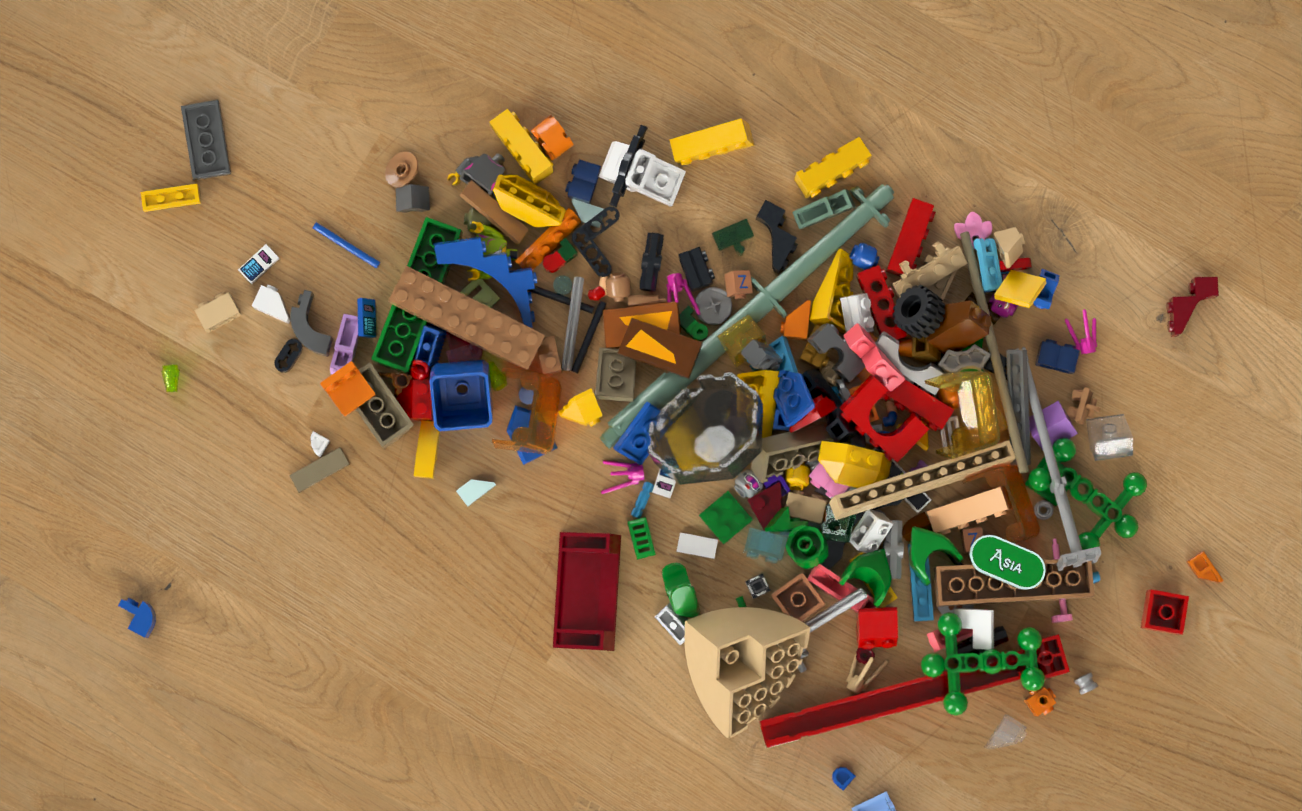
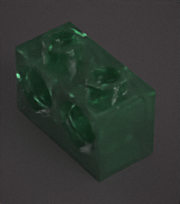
M828 503L826 506V519L821 526V531L825 538L831 541L849 543L856 514L836 520ZM840 526L838 530L833 531L835 527Z

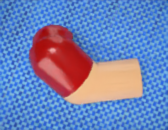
M608 276L600 277L599 286L588 291V298L590 300L597 301L606 295L605 281Z

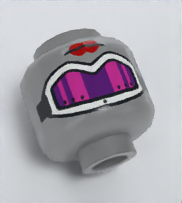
M746 469L735 479L734 488L743 498H752L763 487V483L761 484L750 469Z

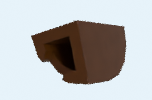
M925 512L912 517L905 523L902 529V536L906 541L910 542L911 531L914 526L934 532Z

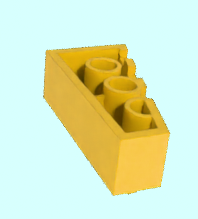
M762 370L737 374L738 417L747 419L754 436L739 451L754 452L756 439L772 435L776 401L773 395L775 388L779 384L780 377L778 376L780 371Z

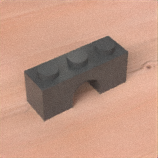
M823 324L807 340L819 354L826 353L830 348H834L838 352L839 359L832 369L840 378L844 379V382H850L865 368L862 359L849 348L846 340L838 335L839 331L833 324Z

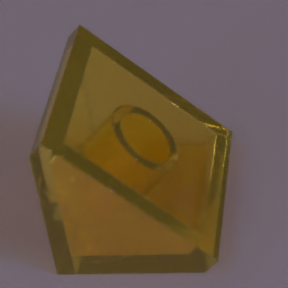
M746 315L717 336L736 368L747 361L741 352L752 340L767 344L766 334L749 315Z

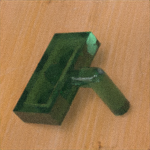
M744 219L713 232L712 237L718 251L734 246L737 255L742 256L745 248L741 245V242L753 238L754 234L748 220Z

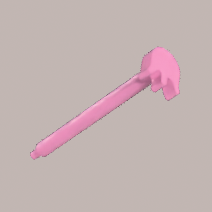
M1053 539L1052 545L1054 560L1060 558L1057 539ZM1066 599L1059 600L1061 615L1051 617L1052 623L1072 621V614L1067 613Z

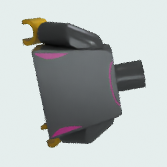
M482 154L480 157L466 158L457 167L455 174L451 173L448 175L447 180L450 181L455 176L456 181L452 184L454 186L460 183V179L466 184L472 180L497 201L493 188L498 175L504 176L505 168L502 164L505 162V159L500 154H496L493 158L487 154Z

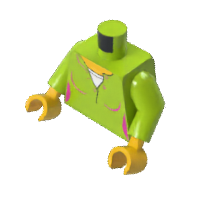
M472 222L476 224L477 228L476 230L470 229V232L477 233L476 237H480L481 241H485L486 252L483 255L505 252L512 261L517 259L518 249H507V240H504V236L500 232L480 222ZM475 268L467 270V272L473 273V277L468 278L469 281L492 278L487 273Z

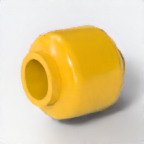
M804 462L796 469L792 467L787 469L784 480L791 490L802 491L803 488H806L809 485L810 469L805 466Z

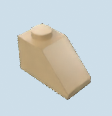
M1016 227L994 233L997 252L1006 268H1010L1023 253L1024 237L1022 233L1019 234Z

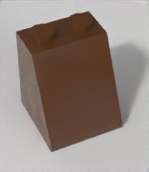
M971 300L945 304L944 319L940 322V327L936 328L933 334H929L927 342L944 355L947 350L959 352L989 334L991 316Z

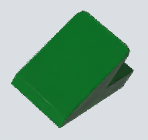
M787 506L777 512L766 526L765 532H791L798 526L808 525V521H800V518L790 519L789 507Z

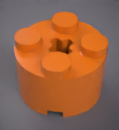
M552 115L530 131L535 137V141L540 147L544 148L551 161L574 146L570 137H566L565 130Z

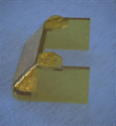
M984 371L950 372L925 380L927 385L940 389L944 388L950 392L958 391L963 426L956 428L952 432V445L937 449L936 454L955 459L995 446L999 442V423L992 378L989 373Z

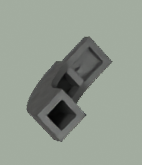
M304 290V293L300 294L298 299L300 307L292 306L291 308L292 329L298 340L307 349L328 357L333 338L329 335L318 333L310 327L308 315L314 294L311 291Z

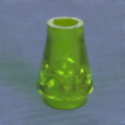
M489 362L491 388L494 391H499L508 385L507 378L494 362Z
M163 365L161 373L166 392H178L177 387L180 373L178 365Z

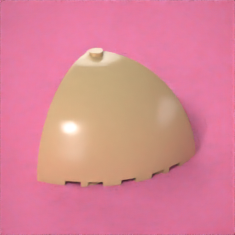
M750 607L719 609L685 621V653L694 688L710 719L728 739L748 729L747 725L753 720L759 721L768 707L771 709L781 698L779 694L784 687L788 688L796 676L794 671L803 661L801 658L803 649H806L810 635V627L780 612Z

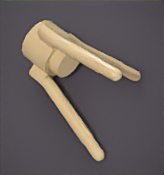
M855 654L849 676L846 680L848 682L847 688L857 694H860L861 691L865 692L867 686L888 664V660H885L865 682L863 677L869 669L873 657H870L860 676L855 674L853 678L857 665V654Z

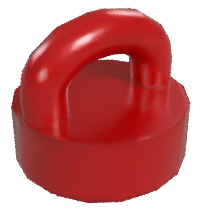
M414 360L410 369V375L417 380H424L429 377L430 368L428 364L422 360Z

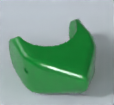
M914 526L911 531L909 562L919 580L927 586L930 584V580L925 571V562L929 554L937 551L945 552L958 563L963 560V557L954 544L944 535Z
M884 548L857 556L844 570L838 584L843 586L848 579L852 578L865 581L873 591L875 596L873 605L876 607L884 600L892 581L891 570Z
M677 562L666 565L662 569L661 574L674 612L677 615L690 618L699 616L700 608L695 588L691 586L686 567Z

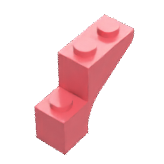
M857 323L843 335L849 348L862 359L867 371L888 390L893 391L905 380L903 374L879 349L870 334L860 324Z
M821 564L815 566L807 580L823 592L839 601L858 590L848 582H845L843 586L838 584L840 577ZM867 594V598L850 609L858 613V609L875 608L876 606L873 605L874 599Z

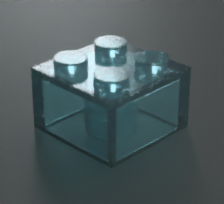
M749 528L743 553H747L746 557L752 559L763 557L765 562L776 564L777 561H781L783 558L788 537Z

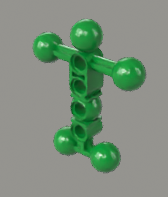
M1068 438L1057 439L1052 447L1060 476L1063 477L1065 472H1068L1071 476L1070 481L1066 483L1065 489L1070 490V494L1074 499L1083 501V504H1086L1093 513L1100 517V520L1090 532L1086 531L1079 535L1082 550L1099 547V538L1113 522H1115V532L1120 537H1133L1139 528L1138 521L1130 514L1122 515V509L1133 496L1137 497L1145 492L1147 480L1144 475L1138 472L1129 473L1123 481L1124 490L1113 502L1105 494L1097 492L1098 489H1094L1089 479L1081 477L1080 474L1077 475L1073 468H1065L1060 464L1074 458L1076 446ZM1047 462L1043 467L1033 469L1028 476L1029 485L1035 491L1042 492L1050 488L1052 479ZM1080 484L1084 485L1086 489L1084 494L1078 491ZM1095 496L1100 499L1098 507L1093 504ZM1109 509L1115 512L1113 519L1108 516Z
M944 613L940 616L937 626L940 633L945 636L946 659L944 660L941 655L932 652L926 654L921 660V669L929 677H938L944 670L947 671L949 693L944 697L943 706L947 713L955 716L963 714L968 707L967 697L960 689L959 673L975 672L979 669L980 672L985 671L989 674H995L1001 670H1013L1018 666L1026 665V669L1023 670L1020 677L1022 686L1028 691H1037L1045 684V675L1038 668L1036 652L1042 644V636L1038 630L1031 627L1022 629L1017 637L1018 645L1025 651V654H1019L1016 651H1009L1005 654L1004 651L1000 653L995 649L986 650L978 655L975 653L958 654L956 635L962 629V621L955 613ZM990 656L995 657L997 660V665L994 667L987 664V658ZM1007 656H1015L1017 660L1016 665H1009L1006 661ZM968 658H975L978 663L977 667H969L967 664ZM949 659H955L958 662L956 669L948 667L947 662Z

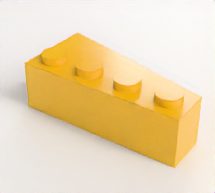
M506 109L489 122L490 126L533 184L537 185L553 173L552 166L554 165L548 156L545 157L541 152L542 148L530 138L531 134L525 126L522 128L519 124L520 119L515 112L511 113Z
M742 118L670 139L674 160L681 165L691 164L693 160H705L710 158V156L722 155L730 151L755 146L750 125Z
M860 137L840 147L837 150L838 153L832 152L826 155L820 164L818 162L810 164L805 169L806 172H803V170L796 172L794 181L806 199L810 196L812 199L817 197L826 186L828 189L838 183L837 180L844 177L845 179L854 173L853 170L859 167L861 169L870 163L869 160L872 155Z

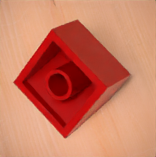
M410 380L409 385L402 389L396 400L411 421H433L429 380Z
M897 607L858 609L856 623L858 648H892L897 646Z

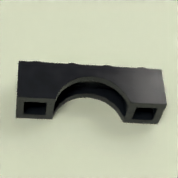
M820 370L805 371L802 375L812 399L820 395L823 398L827 396L830 400L834 401L837 409L825 415L827 419V427L825 429L834 442L843 443L849 441L858 433L855 429L857 424L852 420L848 422L841 415L843 413L840 409L842 402Z

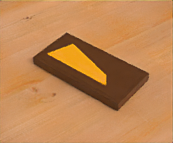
M631 318L618 354L689 379L703 343Z

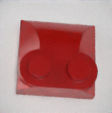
M822 395L814 398L815 408L796 424L790 426V433L837 409L834 401L830 400L827 396L823 398Z

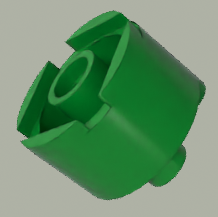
M801 525L789 533L786 550L798 566L804 569L814 568L818 564H822L828 557V543L817 528Z

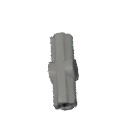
M891 520L894 524L885 536L883 548L886 552L892 579H901V560L904 554L902 521Z

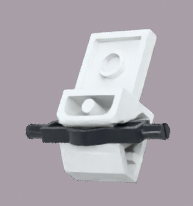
M640 125L638 133L633 136L630 145L617 141L611 143L598 176L614 184L612 189L614 194L609 203L613 207H617L620 197H624L626 190L631 192L637 191L665 205L673 206L686 171L642 150L645 143L643 138L648 129L644 125Z

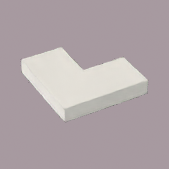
M955 608L954 613L960 617L962 629H973V649H994L993 610Z

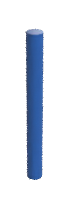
M316 222L313 229L374 268L377 269L381 262L319 223Z

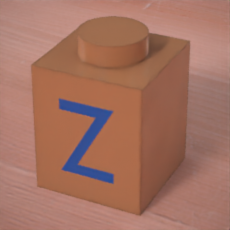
M750 270L731 271L725 274L727 297L741 300L745 299L746 295L753 293Z
M982 527L960 530L963 553L970 554L972 544L983 536Z

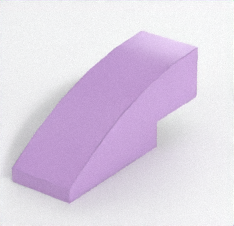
M343 315L330 365V374L335 373L350 361H354L359 339L357 316Z

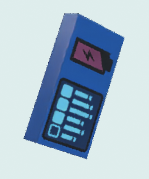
M358 298V337L376 338L375 300Z

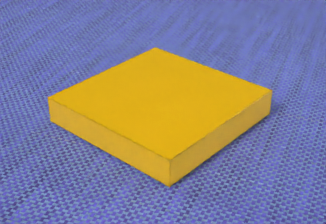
M1011 270L995 292V299L1030 308L1046 285V278Z

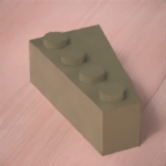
M823 424L799 429L792 433L786 432L756 439L751 470L761 484L765 483L773 475L776 477L782 475L784 470L791 467L796 469L807 460L811 462L818 459L821 441L833 442L834 440Z

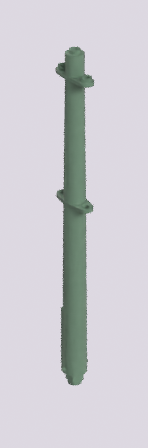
M881 184L865 198L864 192L858 186L851 188L850 192L861 205L765 288L751 277L752 286L759 293L702 342L703 345L690 378L687 379L670 372L667 374L664 372L640 393L633 402H630L608 422L609 428L600 437L604 445L608 449L615 446L647 401L662 410L773 308L783 318H786L788 315L779 303L870 219L874 217L883 227L887 228L889 226L890 219L886 214H880L879 211L894 199L893 189L889 185L884 186Z

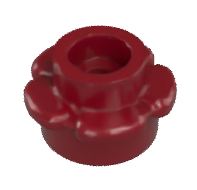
M858 648L856 651L857 661L866 665L870 657H873V660L875 658V653L872 649Z

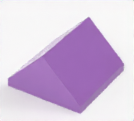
M1059 400L1042 410L1052 446L1057 439H1069L1078 434ZM1034 415L1029 417L1030 432L1043 450Z

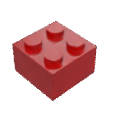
M1152 589L1147 590L1141 628L1183 635L1189 596Z

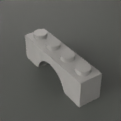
M884 331L875 342L886 357L904 375L905 380L912 384L914 382L921 386L920 389L928 394L932 393L935 395L948 377V373L938 368L933 362L922 367H913L906 364L899 355V341Z

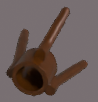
M378 372L379 376L392 378L393 386L397 388L393 395L395 398L398 397L403 388L409 385L410 379H412L411 375L408 376L405 373L396 375L395 373Z

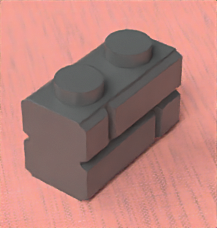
M752 340L741 352L751 366L759 370L777 371L782 363V358L775 353L776 351L770 345L756 340Z

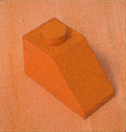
M807 300L785 318V322H781L780 333H784L783 336L787 337V339L806 341L811 306L810 300Z

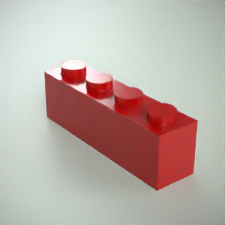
M912 198L886 272L897 276L904 274L899 264L905 260L909 262L911 269L917 267L914 261L916 257L920 258L923 247L920 245L922 239L926 240L930 230L927 229L928 222H933L936 213L933 211L934 205Z
M904 380L893 391L888 390L881 397L884 401L890 400L895 403L893 406L900 411L905 409L909 413H913L919 420L926 422V426L935 432L937 430L941 431L954 412V409L907 380Z

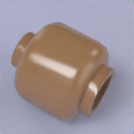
M611 273L610 277L606 279V294L608 297L614 298V301H624L625 297L631 294L630 278L625 273Z

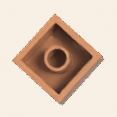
M803 572L771 595L784 614L794 617L801 622H805L827 606Z

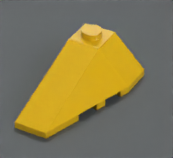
M838 249L812 303L809 321L820 326L827 323L833 324L839 332L846 333L840 298L853 295V292H850V281L853 280V264L850 254L843 249Z
M591 388L574 396L567 405L563 406V409L558 411L561 418L585 426L590 424L591 427L600 423V419L603 418Z

